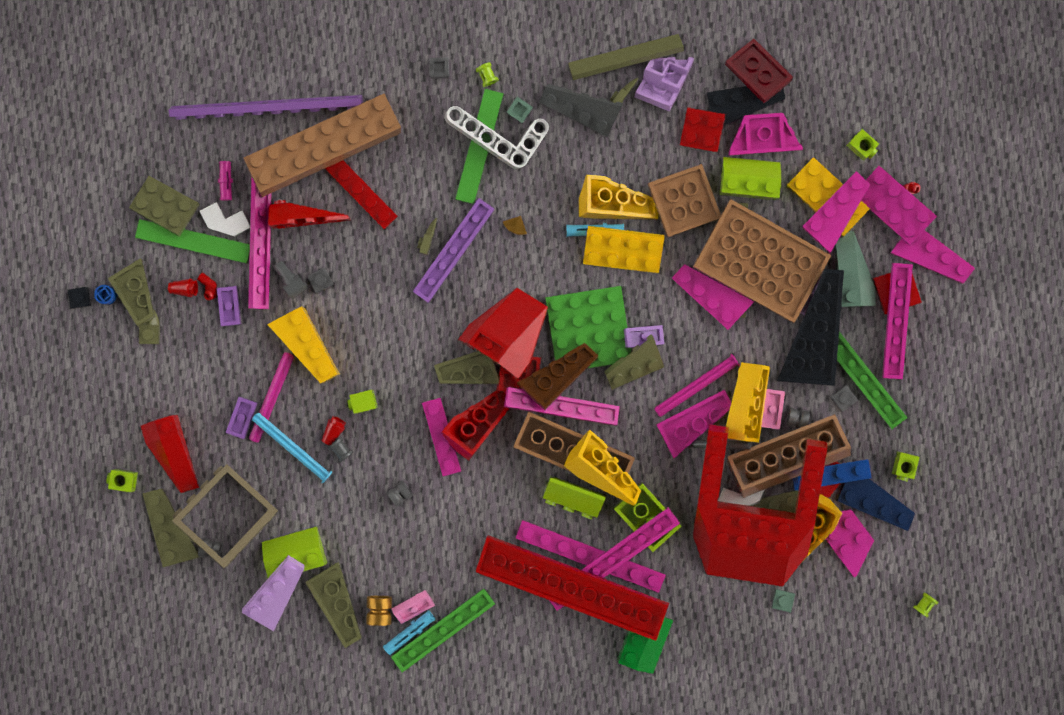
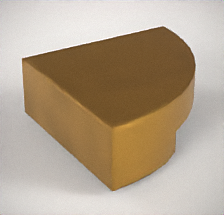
M521 216L503 221L504 226L510 232L517 235L527 234Z

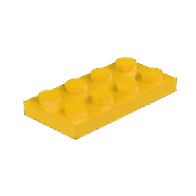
M813 157L787 184V187L816 213L843 184ZM862 201L842 232V237L870 209Z
M588 226L583 264L659 273L664 235Z

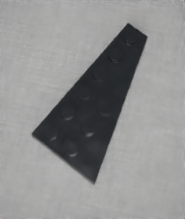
M824 269L777 381L835 386L844 270Z

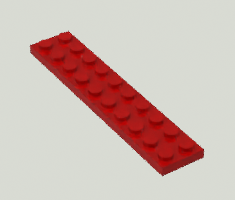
M489 535L486 537L476 568V573L655 641L659 636L670 604Z

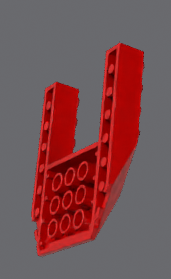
M709 424L693 530V538L707 575L783 587L809 553L828 449L827 442L807 439L795 513L718 501L729 427Z

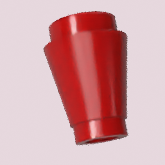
M191 278L169 282L168 292L191 298L198 294V283Z
M336 416L328 419L321 441L331 446L345 430L346 422Z

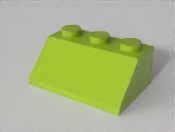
M723 157L719 195L775 201L780 198V162Z
M550 476L543 494V499H546L545 503L556 506V504L563 505L564 510L572 513L575 510L582 512L581 516L588 519L598 517L606 498L601 493Z
M317 526L261 542L263 562L268 578L288 555L304 564L303 571L327 564Z

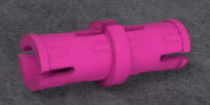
M220 161V178L218 179V183H220V200H232L231 183H233V179L231 178V162Z

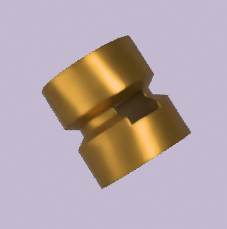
M367 596V608L370 611L366 616V624L372 626L391 625L392 615L388 610L392 608V597Z

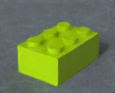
M642 482L637 485L641 493L636 505L633 506L620 500L613 507L633 531L666 509ZM680 524L649 545L648 548L654 552L682 526Z

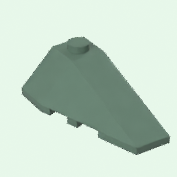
M849 231L844 237L840 236L835 244L836 270H844L841 308L876 306L875 284L854 231Z

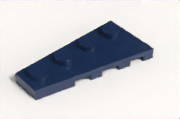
M870 479L843 483L836 500L907 531L916 514Z

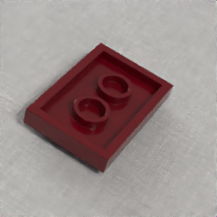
M752 39L725 61V65L763 103L767 102L793 80V76L755 39Z

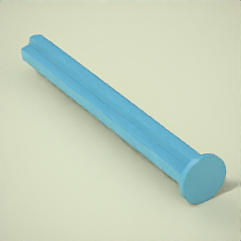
M260 413L255 414L252 418L254 423L322 480V484L326 481L332 471L328 472L263 415Z

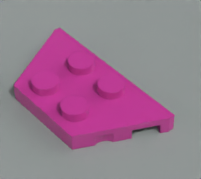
M783 113L745 115L730 147L728 156L803 150V147L798 142L793 129L789 126Z
M848 509L841 511L842 515L835 530L825 540L855 578L874 539L853 511Z

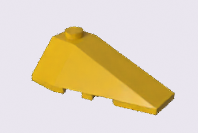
M586 175L579 197V217L592 219H658V211L652 197L639 191H633L624 184L613 182L606 176Z
M591 430L587 431L569 453L564 466L578 478L633 506L636 505L641 493L640 488L627 472L622 471L617 464L619 462L616 457L613 458L607 451L608 446Z
M821 494L819 496L809 553L805 559L835 530L842 515L837 506L829 498Z

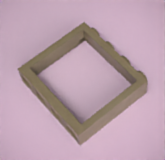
M227 464L224 467L220 466L213 473L215 477L211 481L206 480L200 487L201 491L197 495L193 494L186 501L188 505L183 510L179 508L172 516L174 518L172 520L173 524L223 569L239 555L278 513L274 506ZM228 474L268 511L221 558L190 530L182 520Z

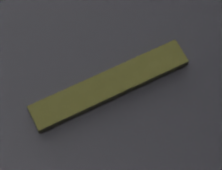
M679 34L569 62L568 66L572 79L577 80L683 52L684 46Z

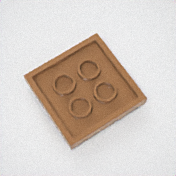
M702 164L648 183L667 238L716 221L721 216Z

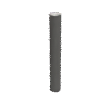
M694 440L693 448H706L707 441ZM727 441L726 449L751 448V442Z

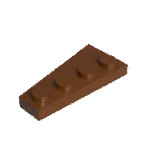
M583 343L558 360L549 363L543 369L517 382V385L541 408L546 410L598 358V355L586 343Z

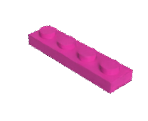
M441 398L423 402V409L442 475L447 476L461 472L456 451L441 433L448 425Z

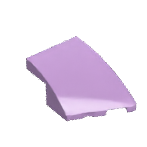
M660 57L650 60L645 68L643 80L635 92V98L670 111L684 84L694 58L688 57L687 60H676L675 57Z

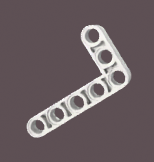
M458 106L450 107L445 114V120L449 125L513 169H520L527 164L549 130V125L544 119H537L530 124L515 146ZM451 111L459 114L457 121H453L450 118L449 113ZM467 122L474 124L475 130L473 132L467 131L465 127ZM536 123L543 126L542 133L535 131L534 126ZM483 133L490 135L491 141L489 143L482 141L481 136ZM525 139L532 141L533 147L531 149H527L524 146ZM499 144L506 146L507 151L505 154L498 152L497 147ZM514 155L521 156V165H517L514 163Z

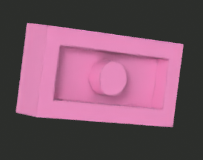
M767 389L761 427L780 430L785 391Z
M424 590L393 607L392 611L399 622L403 624L434 607L435 604L427 591Z

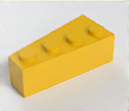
M301 306L267 324L320 383H325L340 375L304 307Z
M741 362L726 427H729L728 439L759 443L770 370L769 366Z

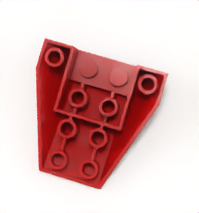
M516 288L471 322L458 340L472 350L476 349L499 364L503 370L520 379L531 363L548 307L519 288Z

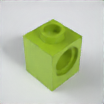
M861 129L846 146L862 160H865L867 157L871 159L878 152L875 148L879 143ZM860 142L867 143V151L860 148Z
M374 390L349 395L350 399L347 400L349 410H353L354 414L378 408Z
M897 452L892 474L897 475L896 479L907 482L908 478L915 479L920 457ZM904 462H907L909 465L907 472L901 470V465Z
M119 469L111 470L106 479V483L109 484L108 489L134 492L138 472ZM120 475H122L125 478V484L123 486L118 483V477Z

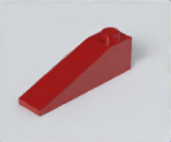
M286 200L274 201V204L269 205L268 223L273 229L350 221V217L345 214L286 203Z
M496 391L491 393L480 402L453 417L441 432L452 448L468 461H470L510 409L504 407L506 393Z
M178 415L167 416L141 425L146 445L179 492L183 493L199 488Z

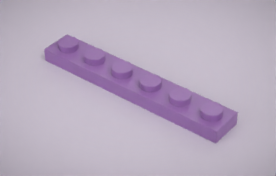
M478 198L413 290L416 295L428 303L431 301L495 210L493 207Z

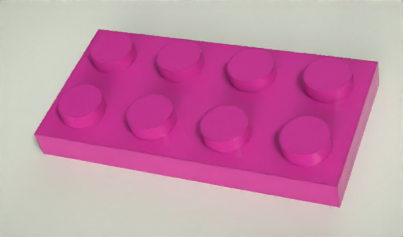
M880 166L866 179L870 186L861 201L909 245L937 217Z

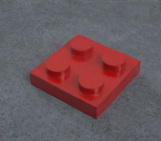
M687 107L680 146L718 153L725 114Z

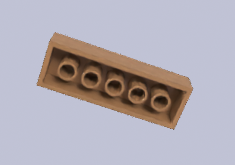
M528 411L513 447L571 472L564 464L571 450L584 435ZM608 446L607 451L613 458L616 457L619 462L617 464L622 471L629 473L635 457Z
M834 414L753 446L750 449H745L728 456V466L742 497L750 496L800 476L807 439L827 442L828 449L825 466L851 456V446L836 415Z

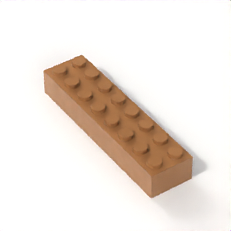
M382 94L244 157V162L261 197H264L400 134L401 126L385 94Z

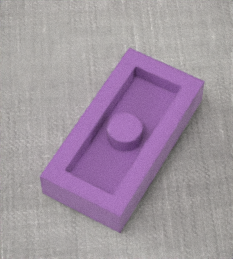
M237 286L217 288L221 326L241 325Z
M663 326L625 328V347L640 346L647 341L646 338L651 334L656 345H663Z
M238 397L226 433L245 439L258 403Z

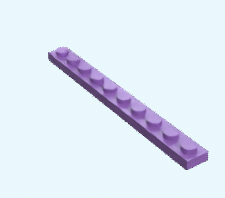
M362 95L180 105L172 106L169 109V116L182 120L187 119V116H195V118L199 119L205 118L206 115L224 117L225 114L233 113V116H243L244 113L252 112V115H261L265 111H271V114L283 113L282 110L298 113L302 112L301 109L317 112L321 110L320 108H328L329 111L339 110L340 107L351 109L363 103Z

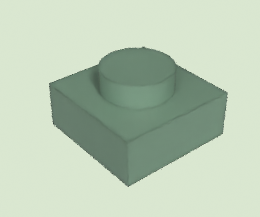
M516 97L506 113L523 124L533 107L519 97Z
M776 589L771 608L791 613L795 593Z

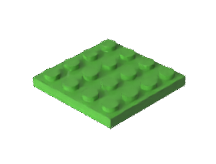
M621 286L545 297L555 361L583 343H586L598 355V358L588 368L613 365L620 358L626 357L631 353V348L625 347L624 329L628 327Z

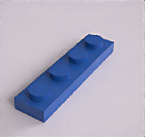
M869 460L825 466L821 486L872 478ZM801 475L792 479L794 491L799 490Z

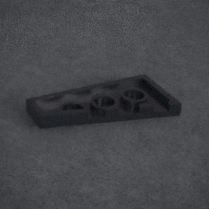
M747 86L706 93L709 111L725 114L723 126L741 119L745 115H751L785 100L784 88L765 103Z

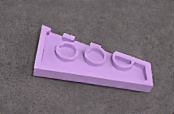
M288 555L242 608V613L274 631L304 570V564Z

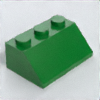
M664 618L656 641L628 630L617 659L618 663L637 671L653 674L673 619Z

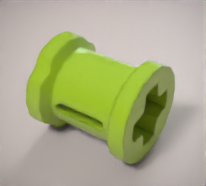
M490 62L476 68V72L480 74L483 81V87H488L499 81L491 69L492 65Z
M924 592L923 598L913 608L928 618L930 610L939 602Z

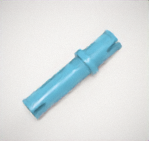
M624 224L566 225L567 237L587 236L588 226L624 230Z
M428 610L416 621H411V625L387 644L383 645L384 650L391 656L392 653L416 634H421L426 626L435 621L433 614Z

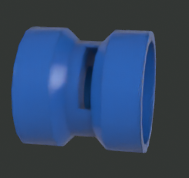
M107 285L98 286L94 292L96 301L101 304L111 305L118 297L114 288Z

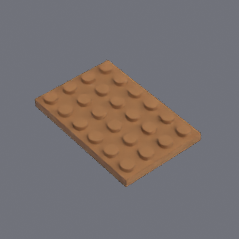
M730 199L693 268L788 321L795 323L831 255Z

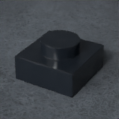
M88 287L68 290L70 309L91 306Z

